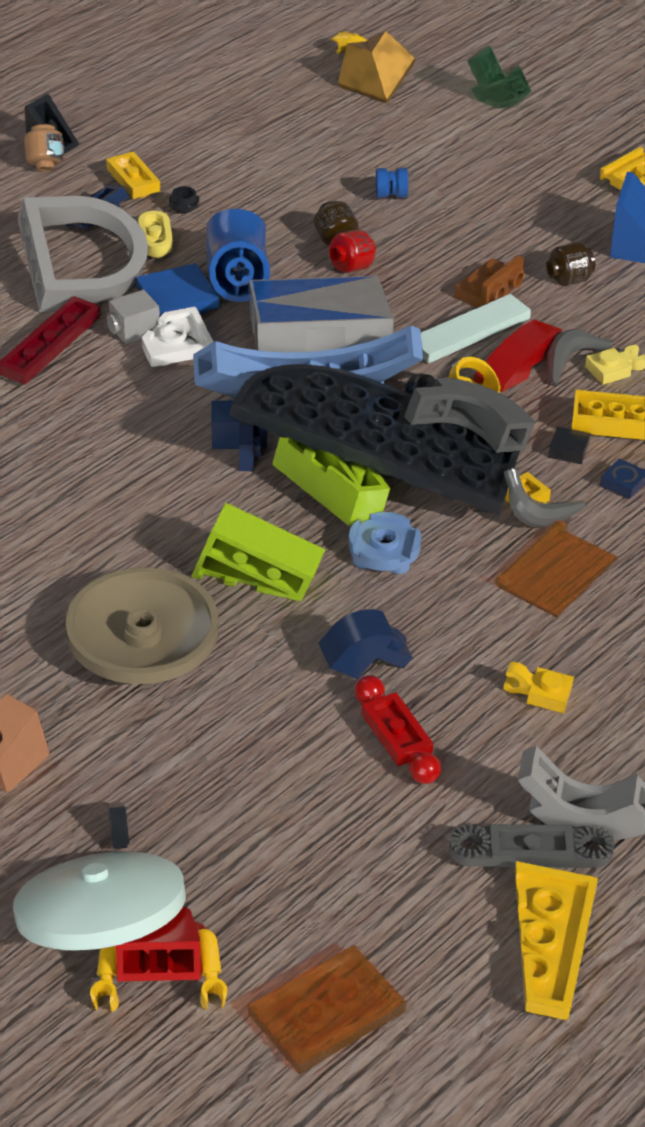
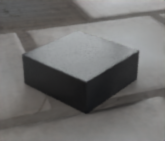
M557 426L549 447L548 458L582 465L589 446L591 433Z

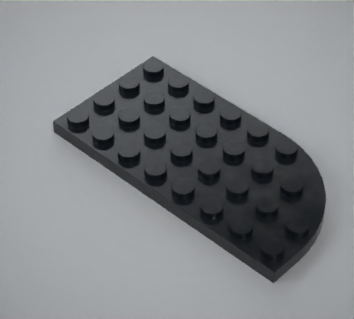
M290 364L262 370L251 376L243 384L232 403L229 416L238 419L243 424L261 427L272 431L278 437L291 438L306 444L311 449L329 452L339 456L346 462H356L372 468L379 474L394 476L405 480L414 487H424L440 493L444 498L459 500L474 506L479 511L492 512L497 515L501 511L508 490L503 471L515 468L520 452L496 453L479 434L457 424L430 423L411 425L404 416L412 394L349 371L327 366Z

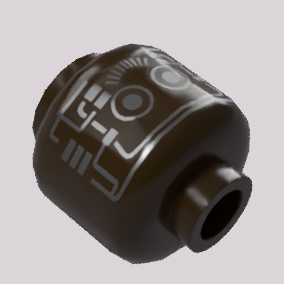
M329 201L322 204L313 220L319 236L327 246H330L331 240L336 234L359 229L358 220L351 208L342 201Z
M580 242L555 247L550 253L549 260L546 262V270L549 277L554 278L563 286L586 282L591 277L596 266L592 250L588 247L586 248Z

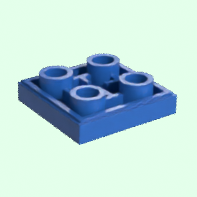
M196 263L136 277V286L139 291L144 289L158 304L160 317L164 312L195 306L199 314L219 308V297Z

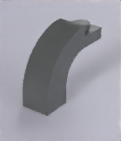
M436 378L433 387L414 388L404 416L411 425L452 423L466 427L484 438L496 453L525 450L535 421L524 409L506 396L485 386L452 378Z

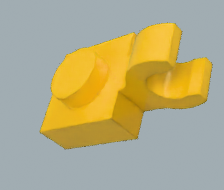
M509 662L506 671L507 678L503 687L505 691L528 695L526 704L564 714L573 687L574 676L537 667L534 675L525 665L519 662Z

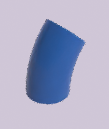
M228 209L210 217L206 226L209 279L215 291L224 299L234 302L249 301V280H265L270 277V266L266 253L265 223L260 216L243 209Z

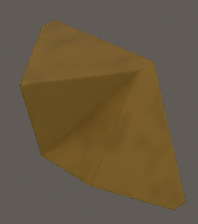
M387 31L368 41L347 43L338 81L339 87L388 103L416 62L415 57Z

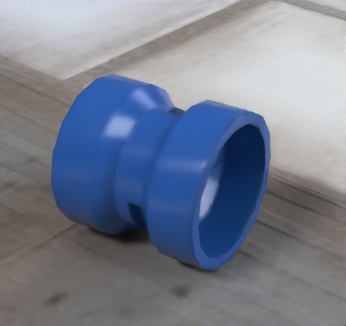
M376 168V198L386 199L389 195H395L397 198H407V168H397L395 171H388L386 168Z

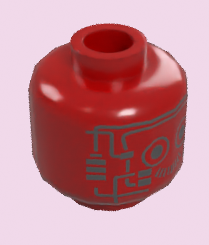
M362 230L336 234L329 246V258L333 266L342 273L367 269L372 264L376 254V246L373 239Z

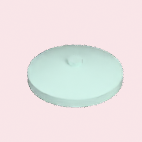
M107 852L75 858L39 873L18 891L14 898L13 911L20 934L37 945L60 950L100 949L136 940L163 927L182 909L186 900V891L181 870L173 862L163 857L142 852Z

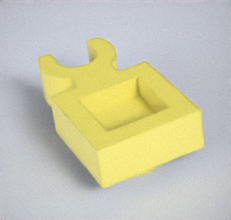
M630 345L625 348L624 352L620 353L615 348H611L586 356L585 367L602 385L630 377L631 370L645 369V354L638 356V345Z

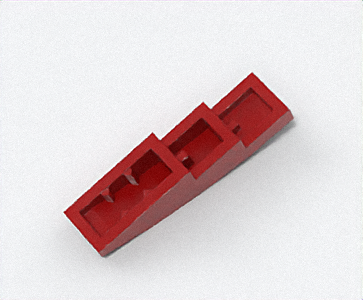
M533 319L507 337L485 361L498 377L500 391L504 392L529 379L531 367L545 359L547 347L550 346L558 334L562 333L563 329ZM477 371L474 374L473 381L483 384L484 377Z

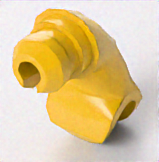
M347 31L339 32L331 38V41H335L338 45L337 54L346 50L347 43L368 41L357 33Z

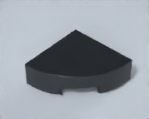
M122 802L108 803L113 849L128 848L129 834L126 807Z

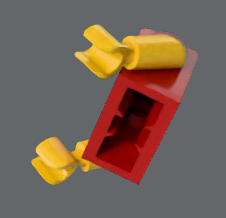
M182 907L180 912L170 922L158 930L127 943L100 948L97 976H100V981L95 982L90 990L94 1009L97 1011L99 999L106 995L110 996L111 1011L114 1012L118 1008L119 998L113 978H117V981L201 980V976L205 977L200 994L201 1007L207 1010L208 994L214 993L221 998V1008H224L227 997V985L218 978L222 971L217 937L203 924L194 921L189 908Z

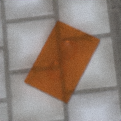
M355 945L248 1005V1015L298 1074H301L406 1011V1001Z

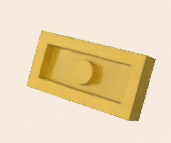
M134 151L106 159L107 170L121 186H124L132 199L143 198L160 191V180Z

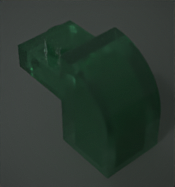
M491 46L481 48L467 60L471 72L477 81V84L471 88V91L484 104L498 109L518 104L532 92L521 67L517 66L502 71Z

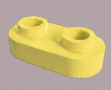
M148 211L141 214L138 218V224L141 226L147 239V255L152 258H162L172 251V232L169 216L161 211Z

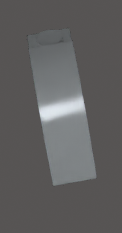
M537 746L523 751L518 781L523 789L532 795L529 811L547 825H572V828H585L586 826L592 828V826H596V829H600L602 827L605 832L607 830L610 832V836H613L614 840L628 839L645 834V782L638 774L613 784L590 785L578 782L565 775Z

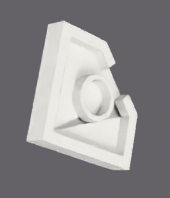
M196 306L164 312L158 319L156 328L153 331L148 330L142 336V348L151 367L191 360L194 353L213 343Z

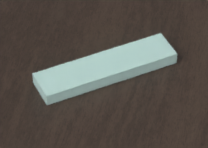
M509 294L421 332L423 360L429 364L530 319L531 309Z

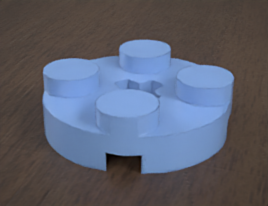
M376 512L370 514V520L360 523L359 519L350 528L349 551L353 556L354 565L358 568L402 574L410 569V564L420 554L421 532L418 527L415 530V528L410 526V519L403 515L392 512ZM383 539L390 540L389 543H381Z

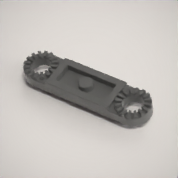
M465 824L461 828L457 827L455 831H452L449 840V854L455 862L464 866L515 867V863L518 861L543 867L600 868L612 860L615 842L608 830L605 832L604 828L596 829V826H592V828H589V826L585 828H572V825L490 824V827H480L478 825L473 827V824H469V827H466ZM465 841H473L479 847L471 852V849L466 851V848L462 849V846L459 844ZM586 843H597L603 849L602 851L598 850L597 853L595 851L590 853V850L586 851V847H583V845Z

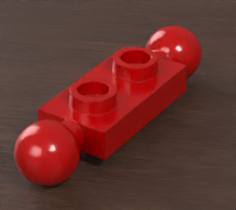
M367 675L360 678L355 685L354 693L356 699L362 704L361 715L398 767L410 763V774L420 784H430L436 781L441 773V763L433 755L434 743L397 692L384 696L385 686L378 677Z

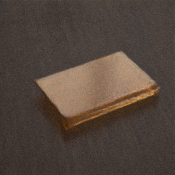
M557 520L515 562L495 578V583L500 589L557 618L617 559V556L567 532L565 522Z

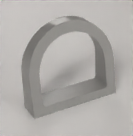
M86 196L23 197L18 222L39 312L57 311L73 296L100 305L122 296L135 285L136 277L141 276L147 259L148 244L141 226L126 211L107 201ZM69 223H89L102 226L114 232L123 240L128 248L130 261L123 269L106 277L58 280L54 276L43 227Z

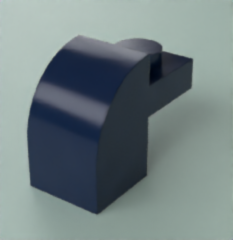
M234 400L211 401L212 449H239L240 471H254V457H260V449H267V430L255 425L243 424L238 419L229 416Z
M375 609L360 610L346 615L337 621L318 642L330 669L357 679L376 658L403 669L413 659L406 645L407 639L404 634L397 628L390 627L383 611Z

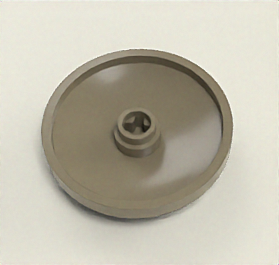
M128 568L103 575L87 584L78 592L70 603L66 614L67 642L78 662L98 676L127 684L159 683L190 672L210 655L215 647L219 632L217 606L208 591L198 582L183 574L161 568Z

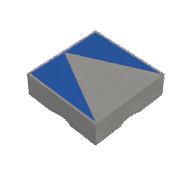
M378 275L249 280L250 321L252 331L255 334V347L258 351L290 353L339 349L367 343L393 334V316Z

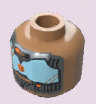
M45 124L35 125L24 136L26 161L36 166V170L52 171L54 170V165L64 160L63 136L59 131L55 130L54 126Z

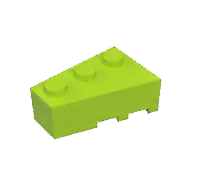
M279 438L272 465L348 526L353 525L359 519L360 523L370 520V514L383 512L390 487L381 475L372 468L356 462H346L337 455L323 450L311 449L306 444L291 438Z
M225 502L191 578L202 580L204 575L224 579V585L235 587L237 582L257 586V592L302 601L326 549Z

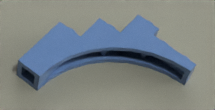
M411 325L391 335L339 349L315 352H269L239 348L215 341L193 354L195 385L236 398L243 384L251 376L275 366L290 364L327 366L349 371L384 384V380L423 360L421 331L419 328Z

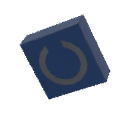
M618 458L601 476L600 486L631 499L645 484V470Z

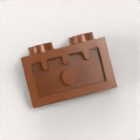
M517 255L507 264L491 258L455 286L454 297L479 308L506 296L523 282L525 276L523 271L524 258Z

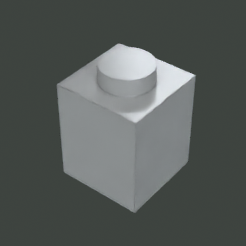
M144 289L109 301L110 315L107 316L108 327L125 344L142 339V336L148 330L153 331L158 325V319L160 318L159 306Z

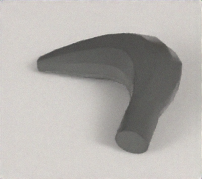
M577 329L567 330L558 334L551 342L547 352V369L550 384L552 386L558 384L567 360L572 353L581 349L608 350L611 348L612 340L595 337L583 330Z
M517 467L503 471L509 488V501L513 515L528 526L538 528L553 526L574 516L585 507L583 500L554 503L538 502L525 492Z

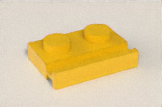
M639 147L602 167L600 179H609L610 185L621 190L626 173L633 172L645 186L644 148Z

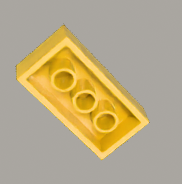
M575 390L571 429L588 432L591 435L645 440V396Z

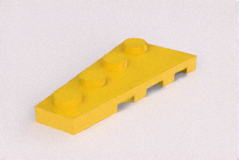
M516 861L514 872L525 1012L569 1021L598 877Z

